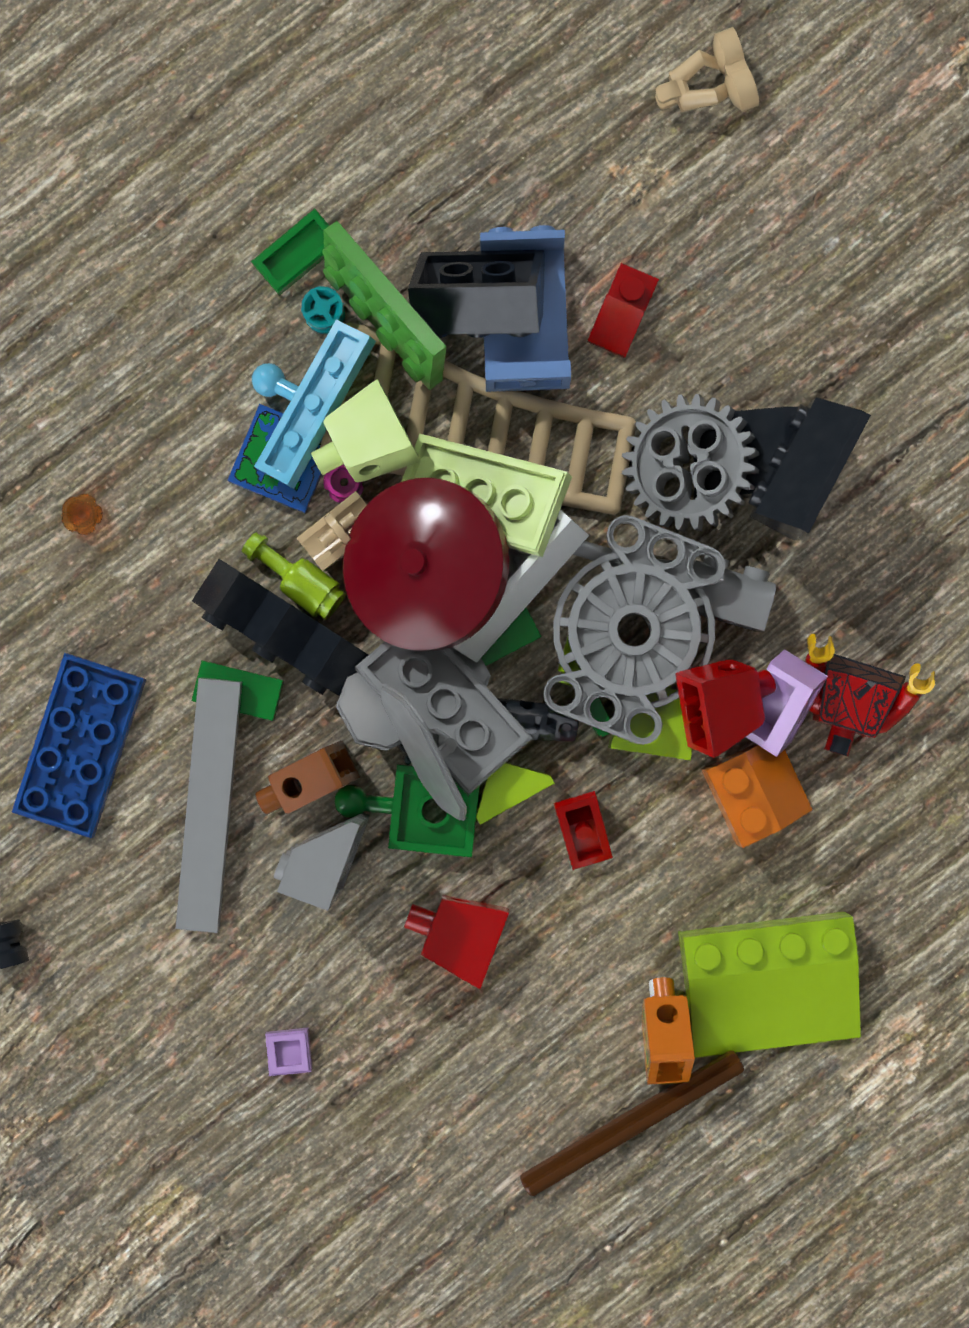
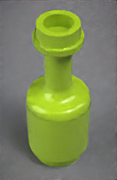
M257 532L251 535L241 551L247 556V559L253 561L257 558L280 575L282 578L280 591L312 616L317 617L319 615L325 620L329 619L346 595L345 592L339 589L340 583L307 559H299L296 563L289 562L266 545L268 538L265 535L261 536Z

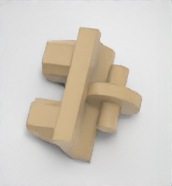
M356 491L297 537V540L323 572L344 556L345 546L351 539L349 534L352 526L367 505Z

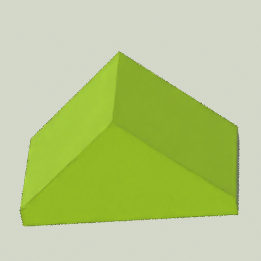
M506 762L486 780L476 818L481 825L555 783L549 774Z

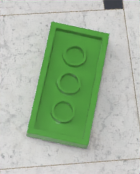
M338 221L324 229V249L322 252L324 255L323 273L333 288L336 290L341 288L347 294L353 311L361 320L368 319L377 329L376 335L381 344L388 351L394 349L403 359L402 364L407 374L415 382L421 380L431 390L443 380L446 345Z

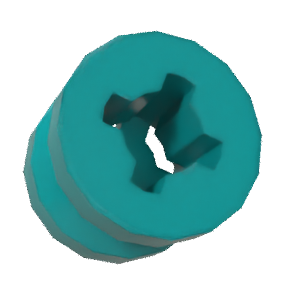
M318 286L305 294L302 300L301 311L307 325L313 331L319 334H328L336 319L344 322L345 308L340 295L335 290L329 287Z

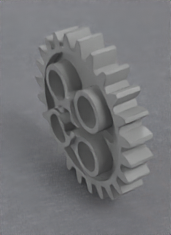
M682 394L678 395L677 407H673L664 399L662 400L663 413L657 414L653 410L648 409L647 413L651 422L646 425L636 421L635 425L641 432L639 438L628 436L626 439L635 446L634 452L622 453L623 458L632 462V467L624 469L622 475L635 480L626 487V491L631 494L640 493L634 501V505L640 509L649 505L645 516L651 520H654L661 514L660 525L668 528L674 519L676 529L681 532H685L689 521L694 530L702 531L703 519H707L711 525L717 527L719 526L718 513L722 512L732 518L734 515L729 505L732 502L743 506L746 504L743 497L739 494L741 489L754 490V486L746 480V476L759 473V469L749 464L748 460L759 456V451L755 448L746 447V445L752 442L755 436L750 431L740 433L747 422L742 417L732 420L735 410L729 405L719 412L720 401L714 397L710 399L706 407L704 398L700 394H695L691 405H689L687 398ZM685 427H689L688 446L683 436V429ZM708 430H716L717 437L715 443L709 448L702 449L700 446L702 434ZM674 437L675 447L673 451L668 455L661 456L659 451L661 442L665 438ZM689 453L697 458V462L692 463L690 466L691 473L683 468V464H687L690 461ZM713 471H720L722 477L719 486L713 490H706L704 484L707 475ZM674 477H678L680 480L678 492L674 496L666 497L664 493L666 482ZM692 480L697 490V497L694 500L691 499Z

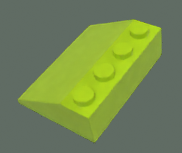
M842 911L678 931L695 1058L721 1055L728 1051L737 1053L861 1037L859 963L853 916Z

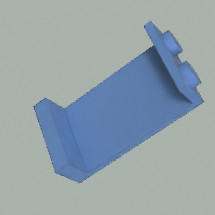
M541 225L531 228L530 231H513V229L508 227H496L488 232L480 233V251L544 250L545 253L544 304L540 331L525 337H513L509 334H489L484 337L486 392L570 389L571 362L568 357L564 268L565 230H555L552 226Z

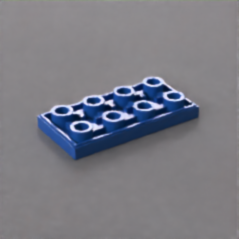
M64 653L12 813L88 838H94L146 682L145 678Z

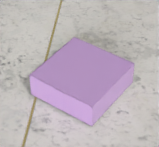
M309 1028L266 1032L269 1076L312 1071Z

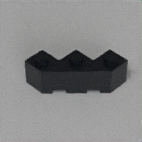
M218 559L192 599V602L205 610L201 618L222 631L226 625H229L255 642L251 650L271 663L274 662L276 657L289 663L305 674L302 683L321 695L328 689L340 696L347 677L357 673L355 666L369 655L221 559Z

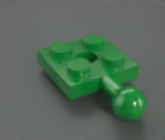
M397 764L393 798L366 795L365 791L356 785H346L340 788L335 795V808L343 817L352 818L363 814L365 811L392 814L388 849L472 857L479 787L467 796L455 782L467 806L466 820L459 821L447 813L446 817L437 823L430 822L423 816V805L427 800L432 799V796L421 783L412 765Z

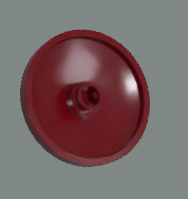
M437 478L406 480L385 489L373 498L362 510L352 526L349 534L351 539L345 546L343 559L346 592L361 622L383 641L403 649L416 651L447 649L466 641L480 631L498 608L505 592L509 574L507 540L495 513L483 499L469 489Z

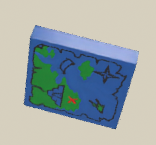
M259 404L227 481L306 514L322 474L313 457H311L293 489L254 467L283 415L279 411ZM320 441L318 447L316 448V450L320 448V446H321V441Z

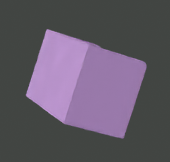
M785 649L767 667V670L775 680L776 690L774 693L762 698L765 721L762 726L746 736V738L776 757L793 741L828 677Z

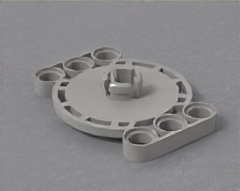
M624 515L614 519L607 530V543L613 553L601 556L584 566L569 581L558 601L553 620V638L558 660L565 674L556 675L549 679L545 685L543 695L548 707L557 713L632 743L644 745L653 742L660 735L662 721L654 708L667 705L679 698L678 691L667 696L665 688L676 682L675 673L693 668L690 665L697 654L699 643L706 644L704 656L699 666L707 665L710 661L715 641V618L709 598L702 587L711 586L718 582L724 574L726 565L721 553L710 546L634 516ZM621 524H630L637 530L638 540L631 547H621L614 540V530ZM667 539L674 542L678 550L675 560L669 563H662L655 558L653 548L659 540ZM709 555L714 558L717 563V572L712 578L703 579L696 575L693 563L697 557ZM618 559L622 564L612 567L609 561ZM601 566L603 572L593 577L585 586L578 583L588 572ZM695 589L699 598L693 600L688 590ZM571 591L575 592L578 596L572 605L570 617H561L565 601ZM701 606L704 607L707 618V634L701 633V620L697 609ZM635 614L643 617L642 619L648 625L650 635L644 644L636 647L628 646L622 642L617 631L618 623L623 618L635 616ZM560 627H568V641L571 652L564 655L560 643ZM576 661L580 670L572 672L568 663ZM557 682H568L575 690V699L567 706H558L550 697V690ZM656 693L659 700L650 703L645 695ZM605 697L613 702L615 713L609 721L599 722L592 717L590 706L596 698ZM638 713H646L654 720V731L646 738L635 736L630 729V721Z

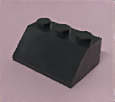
M544 250L421 252L408 287L409 303L439 338L446 337L449 334H467L473 338H481L489 334H509L513 337H525L532 333H539L544 304Z
M817 397L807 407L800 404L788 426L795 430L787 445L780 442L768 464L775 468L767 483L759 481L748 503L754 506L749 517L794 541L809 534L871 415L862 410Z

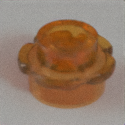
M79 494L76 497L68 498L62 506V523L70 532L77 531L80 535H88L95 531L96 524L101 523L103 511L96 504L94 497L88 494ZM80 511H85L86 516L84 518H79L78 513Z

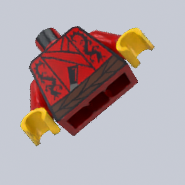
M810 634L807 638L809 654L806 656L805 662L828 676L809 710L813 713L814 721L831 726L824 750L848 757L855 734L876 738L878 734L887 733L909 714L922 694L929 693L935 686V671L926 680L916 678L920 672L921 664L917 663L911 666L909 682H905L906 676L834 654L835 648L832 636L828 637L827 645L822 648L815 647V634Z

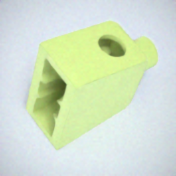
M378 379L325 417L323 423L332 442L311 452L322 475L344 464L355 482H363L421 461Z

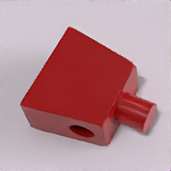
M723 660L675 673L687 746L715 758L762 726L765 721L762 698L774 693L776 690V683L771 673L767 670L757 672L755 667L735 660Z
M442 895L436 912L412 904L404 928L427 936L421 951L422 956L472 986L481 989L508 918L509 909L503 906Z

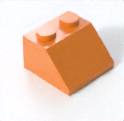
M755 743L701 769L736 845L742 848L781 831L813 810L785 749L776 757Z

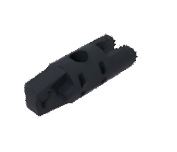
M497 698L529 733L532 740L571 742L576 740L579 721L553 711L544 703Z

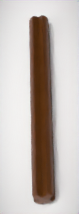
M734 1051L726 1052L691 1073L689 1082L672 1084L522 1173L520 1180L524 1189L530 1196H535L743 1073L744 1066Z

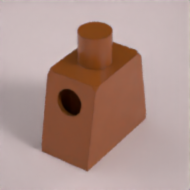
M343 740L269 775L268 780L271 785L255 793L256 800L266 815L280 808H283L284 812L289 814L360 778V775Z

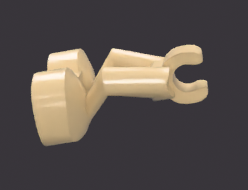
M734 27L714 34V56L698 50L669 72V82L656 87L655 100L661 110L678 104L680 111L685 112L720 104L728 97L733 105L742 112L759 106L757 87L753 75L746 64L743 49ZM703 66L719 70L725 75L724 83L712 89L689 90L687 84Z

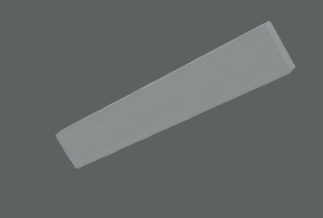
M198 678L175 929L218 933L220 929L243 683L241 681Z

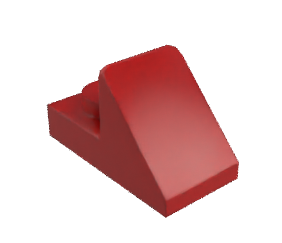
M620 263L587 342L626 358L659 279Z
M595 791L553 803L573 870L613 858Z

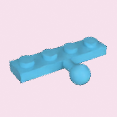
M336 319L299 386L286 380L283 371L275 364L265 363L254 370L252 385L258 394L265 397H272L278 394L290 400L288 407L257 460L255 468L287 486L295 488L312 457L311 452L316 450L327 430L323 423L325 417L340 407L376 342L372 337Z

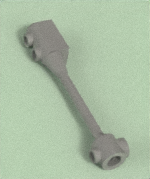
M584 541L573 555L594 561L601 556L613 553L611 548ZM705 555L703 562L694 560L693 569L697 576L708 579L716 574L717 563L714 558ZM618 559L609 561L613 567L622 565ZM657 559L662 563H669L673 561L667 559ZM724 559L726 566L721 579L711 586L702 587L709 598L715 620L755 632L765 631L776 592V584L768 581L770 573L750 566H745L743 574L727 569L730 561ZM695 589L688 590L693 600L699 598ZM704 607L697 608L699 615L706 617Z

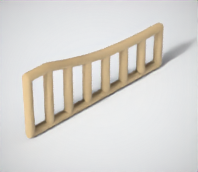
M351 322L345 323L369 335L376 341L375 344L381 345L374 381L378 379L388 396L396 351L394 349L388 351L381 344L376 335L377 329L375 327ZM445 360L443 377L458 384L447 441L464 445L473 392L497 401L488 447L489 452L504 455L513 407L537 413L528 462L543 466L545 465L553 418L578 423L568 472L572 479L562 506L611 515L620 512L627 476L622 475V471L629 468L630 463L629 460L622 457V453L632 452L633 445L626 439L628 436H635L636 421L634 418L553 401L521 391L486 392L485 378L470 373ZM421 380L416 382L407 427V435L413 447L416 444L419 433L423 434L431 395V390ZM594 427L618 431L606 497L582 492ZM327 430L321 440L320 448L332 442ZM407 466L389 473L404 476Z

